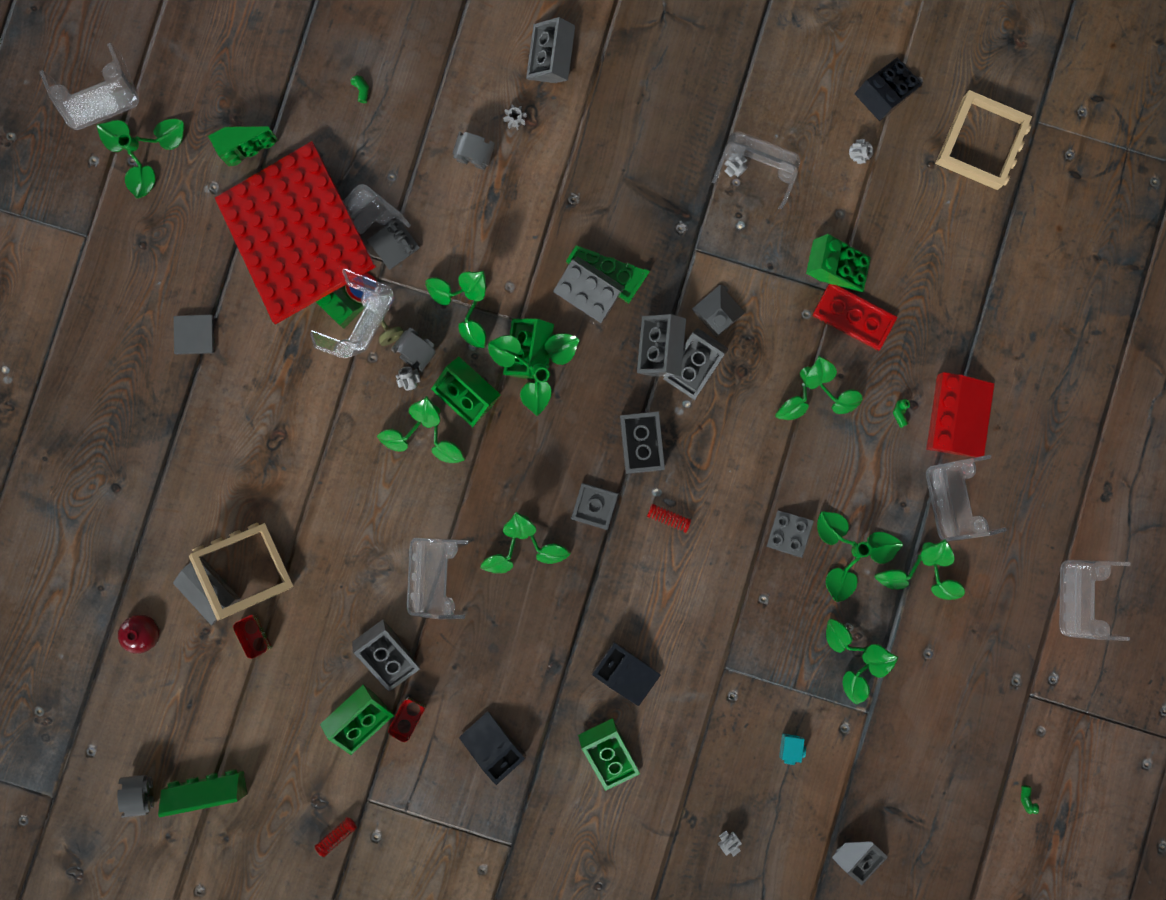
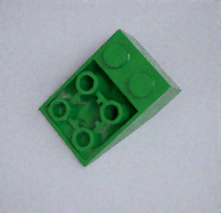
M269 126L224 127L208 136L218 156L228 166H236L243 159L253 157L258 154V151L270 148L275 145V142L279 141Z
M826 234L813 240L806 274L821 282L863 292L871 257L830 234Z

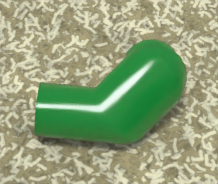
M353 76L351 84L359 90L357 101L367 103L369 85L362 76Z
M900 399L893 410V415L900 428L909 424L904 415L907 408L910 407V402L907 399Z
M1022 785L1021 803L1028 814H1038L1039 805L1031 801L1032 787Z

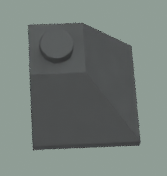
M721 285L692 308V311L716 338L745 314Z
M873 842L844 843L843 846H840L835 851L832 858L848 875L863 885L888 856Z

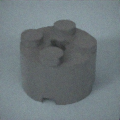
M459 132L452 155H454L453 158L457 159V162L466 165L468 162H471L475 165L474 167L485 170L486 166H489L495 143L490 141L488 144L484 142L485 138L467 132H464L463 135L462 132Z
M409 328L402 333L391 350L393 353L398 351L401 354L399 357L401 360L414 369L419 367V370L422 372L436 354L435 345L426 338L422 340L418 337L419 334L415 330Z
M138 775L121 777L118 784H122V789L118 790L117 793L119 812H124L121 817L148 815L150 809L154 808V796H150L149 789L153 787L152 776Z

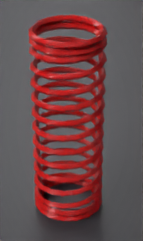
M651 505L647 517L650 518L653 513V519L657 512L655 521L660 514L658 522H660L663 516L661 521L663 523L666 517L664 524L669 519L668 526L673 518L671 527L676 520L674 528H676L679 522L677 530L683 521L680 531L684 527L683 532H687L691 523L690 518L685 520V517L682 518V515L679 517V514H673L672 511L668 510L666 512V509L663 511V507L660 509V506Z
M346 817L345 821L340 823V826L337 825V828H334L332 833L329 832V835H326L324 840L321 839V842L315 845L317 853L322 857L328 855L330 850L332 851L333 848L338 846V843L340 844L341 841L346 839V836L348 837L349 834L357 829L356 824L349 817Z

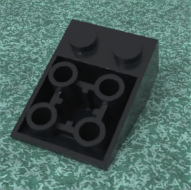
M897 57L867 79L855 92V95L880 122L923 84Z
M613 641L591 672L595 678L637 706H640L661 676L660 673L615 641Z
M488 711L459 737L475 761L495 785L526 759L524 751Z

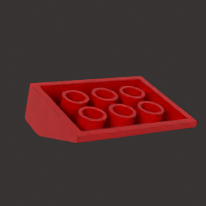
M945 372L938 374L926 450L984 459L994 383Z

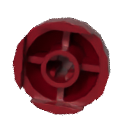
M134 615L127 618L120 625L118 641L121 647L130 653H145L157 644L160 630L151 617Z

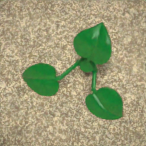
M168 119L158 123L154 128V135L157 139L131 136L129 126L120 120L97 124L99 137L108 150L120 152L125 149L138 164V167L130 168L125 175L126 187L135 198L139 199L146 196L152 190L156 181L154 170L150 166L142 167L141 162L133 153L138 149L139 141L159 142L160 146L166 150L175 149L183 140V121Z
M466 271L461 273L458 278L461 289L455 292H450L451 287L445 280L435 277L428 278L425 281L427 290L432 299L440 305H448L451 303V296L465 292V296L469 300H474L465 318V322L459 323V332L462 338L470 345L485 348L486 333L484 328L478 322L469 320L477 302L483 300L486 294L484 271Z
M559 333L549 337L544 345L546 352L549 353L546 356L545 365L537 363L531 366L518 356L521 351V345L518 339L511 335H503L491 340L488 343V351L491 358L502 367H511L516 358L531 370L535 383L528 382L522 387L520 399L529 410L538 416L546 408L551 398V387L546 382L550 376L548 371L550 357L555 364L564 365L568 363L575 355L579 339L566 333Z
M818 356L813 366L805 367L800 371V376L804 382L801 384L803 398L795 396L789 399L777 411L775 417L783 420H794L804 415L809 407L805 402L807 400V387L815 389L820 385L835 402L831 409L836 414H846L855 410L863 400L862 394L858 390L851 389L835 398L823 383H828L835 378L837 374L836 367L829 360Z
M428 396L410 406L409 414L418 422L406 436H402L399 431L393 429L381 431L377 435L379 441L387 448L401 452L408 448V443L405 440L413 434L421 423L427 428L434 426V444L436 446H433L431 449L434 456L447 463H459L466 459L460 448L449 441L438 442V425L441 420V410L433 405Z
M822 511L819 514L817 530L823 542L835 545L840 540L852 545L851 552L855 559L844 571L840 568L829 571L825 580L826 587L833 600L841 602L850 597L857 587L856 575L848 572V570L860 558L870 555L871 559L879 564L888 563L895 557L903 543L885 532L872 533L868 536L867 542L856 543L855 541L844 539L843 536L849 530L847 520L837 513Z
M515 512L513 517L503 527V533L508 537H512L508 555L506 557L501 554L490 556L481 563L480 568L491 573H506L513 568V562L510 559L516 538L526 539L530 536L536 551L539 552L536 555V559L542 563L553 564L561 562L571 554V551H568L567 548L559 544H548L543 546L542 549L539 548L534 537L536 526L527 516Z
M946 539L938 544L924 543L921 555H918V559L909 575H906L902 570H888L874 575L875 579L887 588L904 589L909 585L908 580L912 578L920 561H923L924 565H934L936 582L938 584L932 585L931 591L935 596L945 600H955L963 597L965 594V588L960 582L954 580L941 582L938 565L949 566L955 560L953 549Z
M829 619L826 638L829 646L834 651L840 653L845 648L852 651H864L862 658L867 665L860 669L857 674L853 671H848L843 677V688L847 697L854 704L858 705L867 700L870 694L869 684L865 678L860 677L861 673L869 668L871 674L875 677H884L892 671L898 656L890 653L878 644H872L869 647L849 646L852 643L850 631L839 621Z

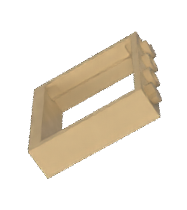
M969 90L963 96L935 164L998 190L1003 185L1006 186L1010 179L1008 173L1017 162L1016 154L1021 151L1025 143L1023 141L1024 135H1027L1031 129L1032 124H1030L1032 116ZM971 104L1021 124L999 177L950 157Z
M259 523L252 524L247 527V531L242 533L240 530L229 534L230 538L225 540L218 538L212 541V545L204 548L203 545L196 547L192 550L193 553L189 555L217 621L293 587L265 523L261 525ZM261 533L283 583L222 609L199 557Z

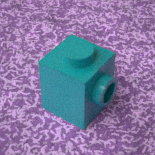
M782 733L779 757L784 760V763L796 765V762L802 763V758L806 756L805 739L802 736Z

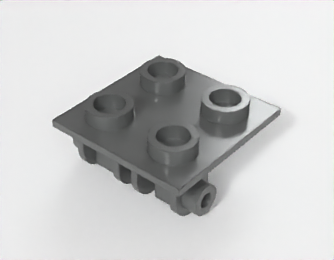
M398 218L394 221L392 219L386 222L387 226L367 240L389 270L420 249Z
M778 510L766 547L803 558L814 521Z

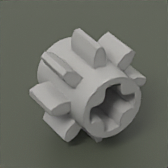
M512 105L511 109H505V114L508 116H505L503 119L504 122H509V129L513 126L519 130L521 124L525 125V121L522 118H526L527 114L525 112L522 113V106L516 108Z
M865 139L856 140V143L850 146V158L853 161H857V164L866 163V160H869L873 155L872 145L869 142H865Z
M733 154L725 162L727 166L725 172L730 177L733 175L739 177L748 168L745 165L747 159L742 154L739 156Z
M403 367L398 371L399 374L396 375V381L399 388L404 387L405 390H413L418 386L417 383L420 382V376L417 369L413 370L411 367Z
M725 831L719 836L721 841L718 845L726 856L731 853L734 857L741 851L739 846L742 842L734 832L729 834Z

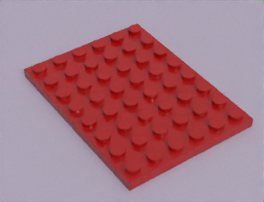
M312 141L215 197L274 324L280 323L376 267Z

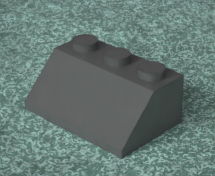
M560 17L533 24L526 79L549 83L568 81L575 25Z
M199 557L222 609L237 603L241 598L203 557ZM190 562L180 571L173 584L210 625H213L217 621L216 616Z

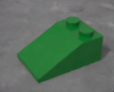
M613 718L578 735L581 749L605 791L640 774Z

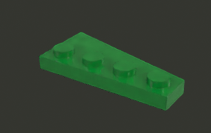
M577 245L566 260V263L570 264L572 259L578 256L624 286L625 289L619 298L628 304L650 273L648 270L617 261V259L600 255L597 252Z

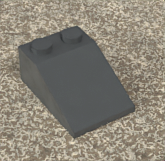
M697 328L684 345L681 376H665L663 379L695 400L729 348Z
M381 620L352 641L353 653L388 691H391L420 670V667L396 633L384 620Z

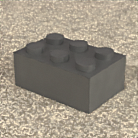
M577 256L572 259L553 292L602 323L625 287Z
M672 314L642 316L637 366L638 374L652 377L681 376L686 318Z
M659 412L620 415L625 474L665 470Z

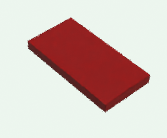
M828 284L812 314L815 318L878 351L881 350L898 318L852 292L833 284Z

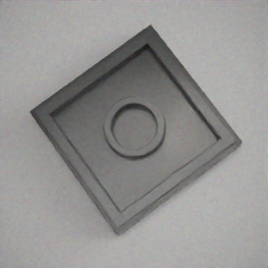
M213 315L174 316V354L214 353Z
M582 483L571 519L608 530L619 493Z

